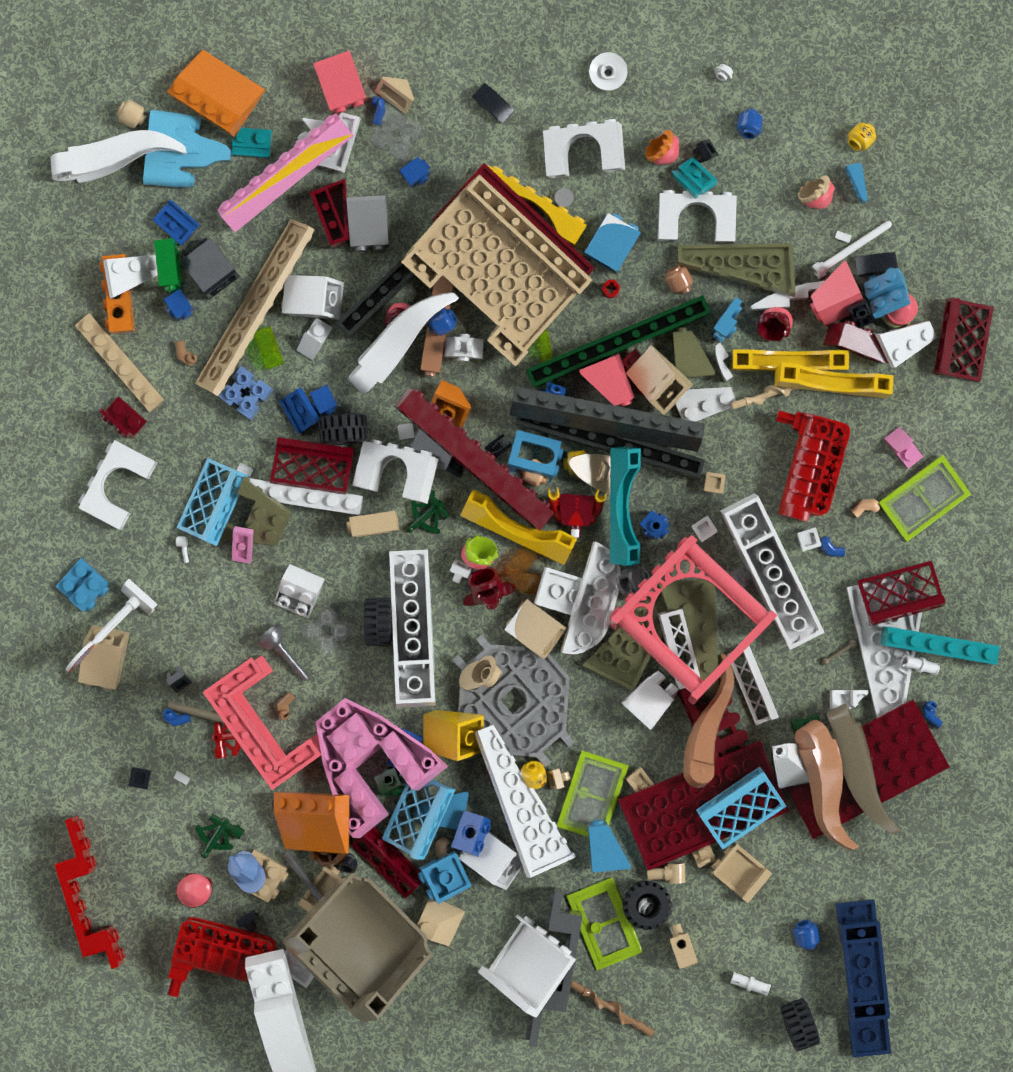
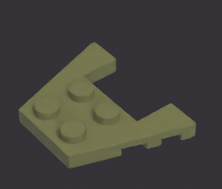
M244 476L237 494L255 500L243 528L254 530L253 543L277 545L291 516V511L275 498H270L263 492L262 488L256 487L250 482V479ZM227 523L220 540L233 541L235 525Z

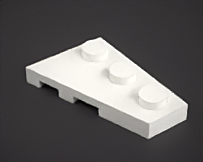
M341 112L339 117L354 136L317 166L345 173L361 118Z
M155 255L107 259L103 261L110 299L158 275Z

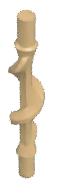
M767 386L763 394L744 397V399L731 402V407L734 410L743 406H750L752 403L761 405L767 398L778 394H783L787 397L796 388Z

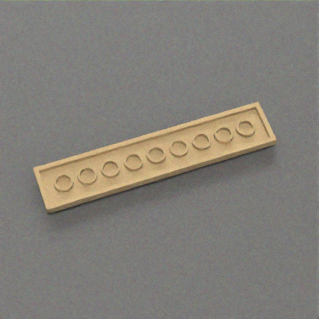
M290 219L195 384L216 396H219L220 392L224 390L225 384L230 375L233 374L239 359L243 357L246 347L253 340L257 328L262 324L264 316L272 307L278 292L282 290L285 280L291 274L296 261L301 257L304 247L311 240L314 232L313 228Z

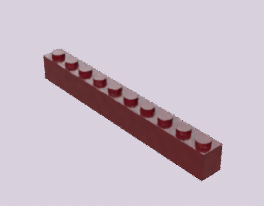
M408 388L393 407L534 529L541 530L554 514L550 509V504L544 499L540 501L536 497L538 494L530 487L528 489L522 485L524 482L518 476L514 475L513 477L509 474L510 469L503 463L498 464L494 460L496 457L489 451L484 452L480 448L482 445L474 438L470 440L466 436L467 432L460 426H454L452 424L453 420L444 413L442 415L438 412L439 407L431 401L428 403L423 399L425 395L421 391Z

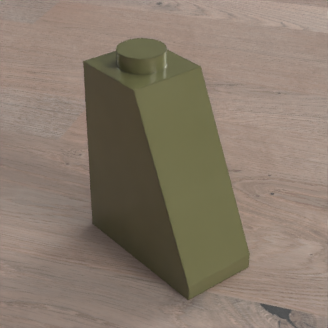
M677 328L676 332L672 333L674 366L687 379L713 377L715 371L693 331H687V328Z

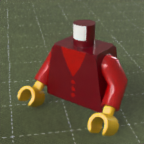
M556 487L557 491L555 493H551L550 488H548L550 509L554 512L555 519L561 522L562 525L570 526L569 534L576 538H581V526L589 527V524L595 523L602 513L604 501L607 499V491H605V495L601 496L598 494L599 489L596 490L595 496L560 494L558 487Z

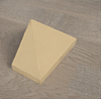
M382 77L374 91L404 114H406L414 100L406 79Z

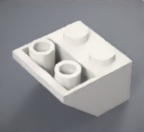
M289 564L281 579L274 604L309 619L325 579Z

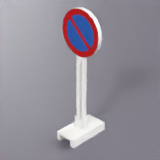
M128 579L120 590L129 598L126 605L95 636L93 641L89 642L73 658L66 671L69 673L77 667L92 648L100 643L132 610L134 611L139 607L150 616L158 604Z

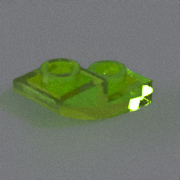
M271 326L256 330L254 339L260 351L265 369L268 370L284 364Z

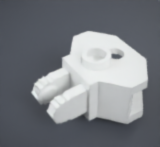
M459 334V337H445L444 357L457 358V361L469 362V359H483L484 340L470 338V334Z

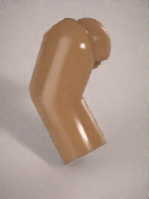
M184 341L175 342L178 360L186 365H194L197 362V356L186 351Z
M290 691L277 702V716L281 720L289 718V704L296 698Z

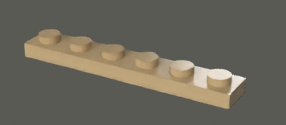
M90 313L75 325L149 412H152L164 401L162 396Z

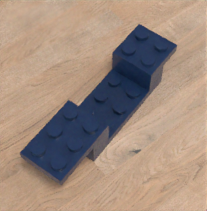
M875 899L835 903L839 941L843 945L848 991L846 1006L852 1057L891 1054L888 1019L891 1018L880 921L876 917Z

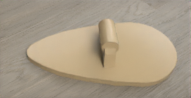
M582 454L569 459L568 465L578 478L596 490L599 489L602 493L607 491V495H610L609 455Z

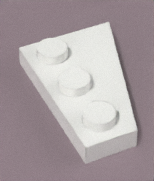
M923 321L904 328L875 334L892 368L897 367L937 338L930 321Z
M731 387L689 389L675 405L681 419L697 422L732 408L731 402L736 401Z

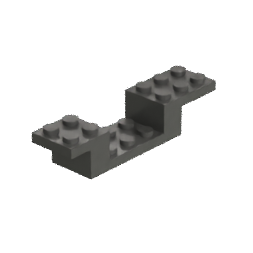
M554 887V892L550 891L548 905L551 906V910L546 912L545 924L548 925V930L566 933L564 945L572 951L570 955L575 958L582 922V911L560 908L563 894L562 888ZM574 963L543 1009L566 1012ZM543 1009L537 1017L529 1014V1020L532 1021L531 1025H527L526 1040H529V1046L537 1047Z

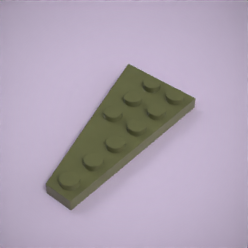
M792 243L677 245L678 265L681 267L795 297Z
M705 580L674 581L661 591L663 601L668 612L683 609L700 678L704 681L718 667L715 586ZM659 583L658 587L660 589L662 588V584ZM679 614L670 616L672 625L677 628L681 622ZM678 632L676 636L682 647L686 640L685 635ZM683 650L685 660L688 664L689 660L691 659L690 654ZM718 679L708 688L703 696L716 695L719 688Z
M662 593L658 595L654 603L652 615L654 628L659 638L663 632L658 613L668 612ZM649 597L644 603L649 604L651 598ZM639 607L634 614L638 617H645L648 614V610L644 607ZM648 621L639 622L641 625L644 623L646 628L649 626ZM618 628L582 666L634 691L651 655L628 633Z

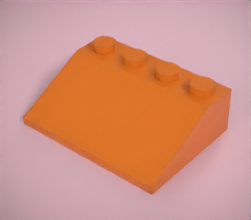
M202 50L177 76L167 93L173 99L234 138L266 90Z
M295 791L274 792V815L285 849L348 854L349 795Z

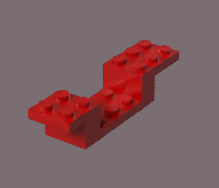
M77 815L65 820L76 856L54 864L83 958L106 951L110 967L113 969L119 967L124 962L123 959L126 958L123 947H119L118 940H120L118 930L114 929L113 925L93 932L90 931L92 924L90 918H86L84 912L86 905L83 899L80 900L78 893L81 891L78 881L74 880L75 878L95 871V866H97L94 855L91 856L89 848H91L90 840L88 837H85L83 832L85 829L84 821L82 818L79 819Z

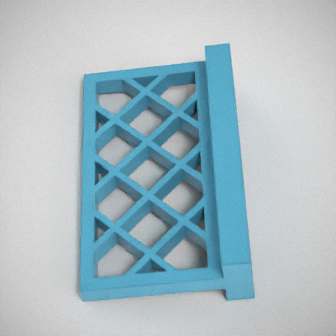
M207 458L176 528L217 546L238 500L239 494H237L241 481L244 476L248 477V475ZM213 464L215 465L216 473L210 475L209 469ZM229 471L230 474L227 481L224 482L222 474ZM218 477L220 484L213 487L211 480ZM207 483L209 490L202 493L201 487ZM221 489L222 492L219 498L216 499L214 492ZM210 494L212 502L205 505L203 498ZM199 500L201 507L194 511L193 505ZM213 506L214 510L211 516L208 517L206 509ZM202 512L204 519L197 523L195 515ZM191 518L193 525L188 528L184 527L187 519ZM205 524L206 528L201 535L199 527Z
M758 767L696 809V811L721 848L725 849L785 808L786 805L763 770ZM763 782H766L768 785L766 794L757 792L758 786ZM746 794L753 795L750 805L741 803L742 797ZM756 796L766 797L764 807L754 805ZM769 798L777 799L780 803L775 808H767ZM728 806H737L735 816L725 814ZM740 807L750 808L748 818L738 816ZM753 809L763 810L762 816L759 819L751 818ZM713 816L721 817L719 826L710 825L708 820ZM724 818L734 819L732 829L722 827ZM737 820L747 821L746 827L742 830L735 829ZM721 831L731 832L730 838L722 843L720 840Z
M434 779L420 789L425 790L427 799L419 801L416 792L419 790L411 789L408 783H406L382 837L383 840L410 854V857L416 860L425 859L455 792L454 788L445 786ZM432 785L439 787L437 794L431 797L428 787ZM412 793L415 803L408 806L406 798L407 795ZM428 802L429 812L423 814L420 804ZM416 806L419 816L412 819L409 809ZM405 811L408 821L400 823L399 813ZM420 819L422 824L421 830L415 832L413 822ZM409 824L411 834L404 836L401 826ZM397 828L400 838L393 840L389 836L392 830ZM413 837L414 840L412 850L407 847L405 839Z

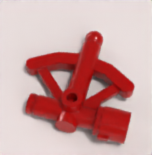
M213 722L214 734H212V740L216 743V747H214L215 759L227 758L225 746L232 751V756H237L241 748L240 744L231 732L225 733L227 730L226 725L222 728L221 722ZM225 740H235L234 747Z

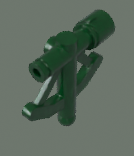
M434 490L430 491L428 503H417L414 500L411 502L412 514L415 520L406 527L408 533H412L419 526L428 532L440 533L438 528L439 514L444 520L450 514L443 507L442 501L436 499ZM417 507H430L423 514L419 515ZM433 514H435L434 527L425 523Z
M212 813L208 820L215 824L205 827L197 825L195 828L200 839L206 844L203 849L204 851L201 852V857L207 858L213 848L217 850H231L233 844L229 843L228 835L231 834L239 840L245 830L238 824H230V820L223 817L222 819ZM216 828L209 839L204 831ZM224 832L225 843H217Z

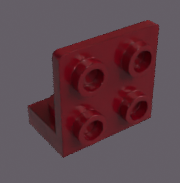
M119 396L106 410L102 408L99 410L102 414L100 418L108 425L112 426L114 424L117 427L115 431L125 438L130 437L133 439L148 422Z

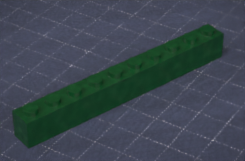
M702 295L526 369V374L532 388L535 389L709 316L711 312Z

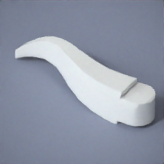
M151 130L132 131L95 143L68 147L67 152L53 154L50 158L52 179L56 181L77 180L78 183L88 182L114 173L147 153L172 151L187 155V151L183 144L165 134Z
M454 292L434 295L417 302L400 313L358 358L359 365L349 375L348 380L362 395L367 393L377 382L383 383L404 356L426 322L439 310L458 300L459 297Z

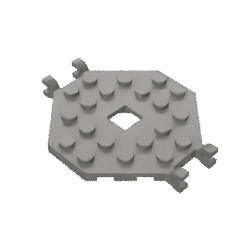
M481 634L476 639L484 648L479 655L468 664L465 663L459 654L452 660L458 665L462 673L469 664L485 656H492L495 658L496 665L503 674L491 687L480 686L473 690H464L460 686L458 712L484 715V728L494 725L510 755L537 757L547 767L551 761L543 753L544 750L559 737L568 747L574 743V740L566 732L570 677L550 654L543 659L528 647L492 645ZM515 687L527 702L512 714L500 699Z

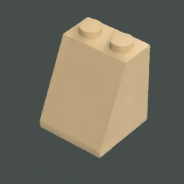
M92 625L83 641V648L93 641L95 636L104 627ZM113 629L100 643L96 644L80 663L78 682L84 683L87 686L95 685L107 690H116L121 678L129 632Z

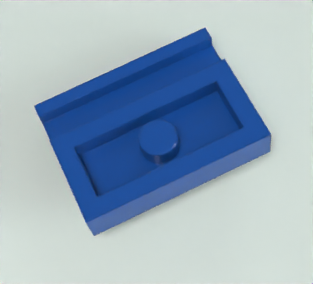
M171 199L153 219L157 225L181 246L200 226L199 223Z
M302 387L279 401L297 434L304 432L320 419Z

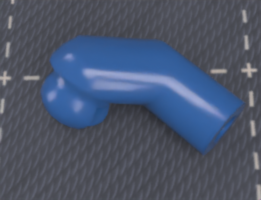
M931 700L924 704V718L938 729L943 721L935 715L937 704Z
M171 709L163 711V719L172 726L191 722L190 714L178 715Z

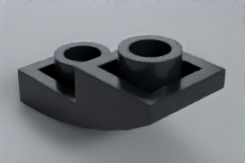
M483 83L471 96L499 124L503 123L514 111L486 83Z
M895 252L870 254L855 258L857 274L860 278L877 273L882 275L889 268H898Z
M866 299L848 306L857 328H862L875 322Z

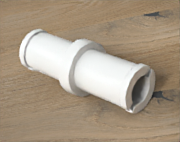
M904 655L901 660L903 667L915 669L916 672H927L937 675L940 670L938 663L926 661L922 657L915 658Z
M736 972L733 973L730 984L746 988V991L750 992L752 990L765 996L768 995L771 984L755 980V977L751 976L749 978Z

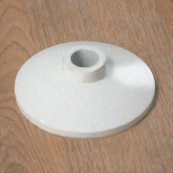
M602 53L591 62L589 69L590 79L601 90H615L626 80L627 65L615 53ZM610 70L612 74L606 76L604 72Z

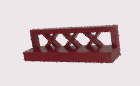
M373 827L361 838H357L351 846L406 899L422 883L418 877L420 871L394 845L383 840V835ZM362 841L367 846V849H364L359 842ZM374 856H377L381 860V863L377 862L374 859ZM387 869L392 870L395 876L390 875ZM401 883H405L410 889L407 891Z

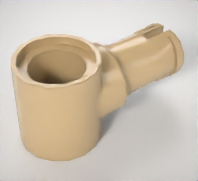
M668 863L665 868L647 870L648 880L665 879L670 884L686 882L685 863Z

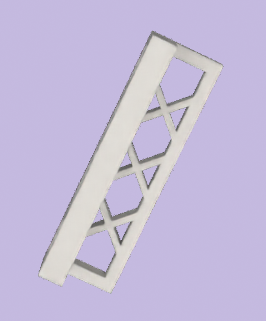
M683 609L658 613L666 646L678 657H680L683 650L689 653L691 659L687 666L689 667L692 663V670L700 677ZM679 614L681 622L676 628L670 624L669 617ZM678 632L685 635L686 640L682 647L676 644L674 640ZM675 679L678 689L685 688Z
M748 646L743 652L745 658L743 666L736 665L734 662L731 666L753 720L758 725L768 720L776 719L779 716L751 648ZM743 670L750 672L752 675L750 685L741 680ZM751 688L758 690L760 694L757 702L750 700L748 697ZM751 702L754 703V704H756V706H755L754 709H753V706H752ZM758 705L764 707L768 713V716L761 720H758L755 713Z

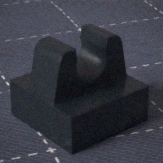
M710 139L701 141L693 150L694 154L699 152L702 154V158L698 160L699 163L719 156Z
M178 666L176 667L177 673L171 675L168 672L166 679L168 685L176 693L192 683L190 677Z
M132 767L128 786L148 790L152 770Z
M252 910L237 919L236 924L239 928L245 926L248 932L251 933L257 928L254 922L257 914Z

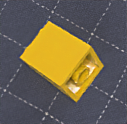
M443 710L423 714V745L436 755L455 761L479 754L481 750L474 732L484 728V715Z

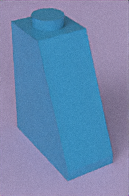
M469 791L453 794L440 827L458 829L464 810L466 811ZM428 802L420 804L423 814L428 813L430 809ZM415 806V811H414V816H413V817H418V816H419L418 810H417V807Z
M603 819L592 820V823H588L592 872L631 869L630 862L607 821L603 822Z

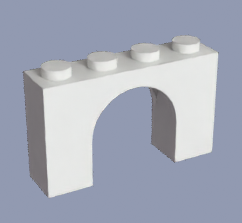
M615 119L605 120L601 124L586 122L585 126L569 124L567 128L551 126L548 127L549 130L543 131L546 176L550 179L569 177L568 152L571 145L581 137H593L598 141L601 148L602 170L605 172L625 170L622 124L616 122Z
M664 190L663 193L659 194L657 241L677 242L680 213L688 206L701 205L709 209L714 216L715 243L734 244L737 196L732 195L731 192H721V195H713V192L707 191L703 195H698V198L695 199L688 191H682V194H675L673 190Z
M371 439V442H363L352 486L378 492L385 466L390 461L401 458L407 467V479L402 497L428 503L438 463V458L433 457L432 452L421 450V453H416V449L406 446L402 450L398 449L399 445L392 443L384 446L382 441Z
M114 440L113 443L110 442L107 446L105 459H101L96 468L98 472L95 477L92 476L87 485L89 489L86 494L83 493L78 503L80 504L79 509L122 530L131 513L114 505L107 499L104 493V482L107 476L116 469L125 468L149 479L158 462Z

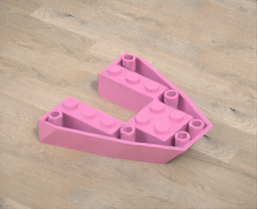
M346 698L316 721L322 762L332 794L349 795V834L352 838H361L389 815L356 770L378 750L383 749L413 790H420L448 767L429 748L383 716Z

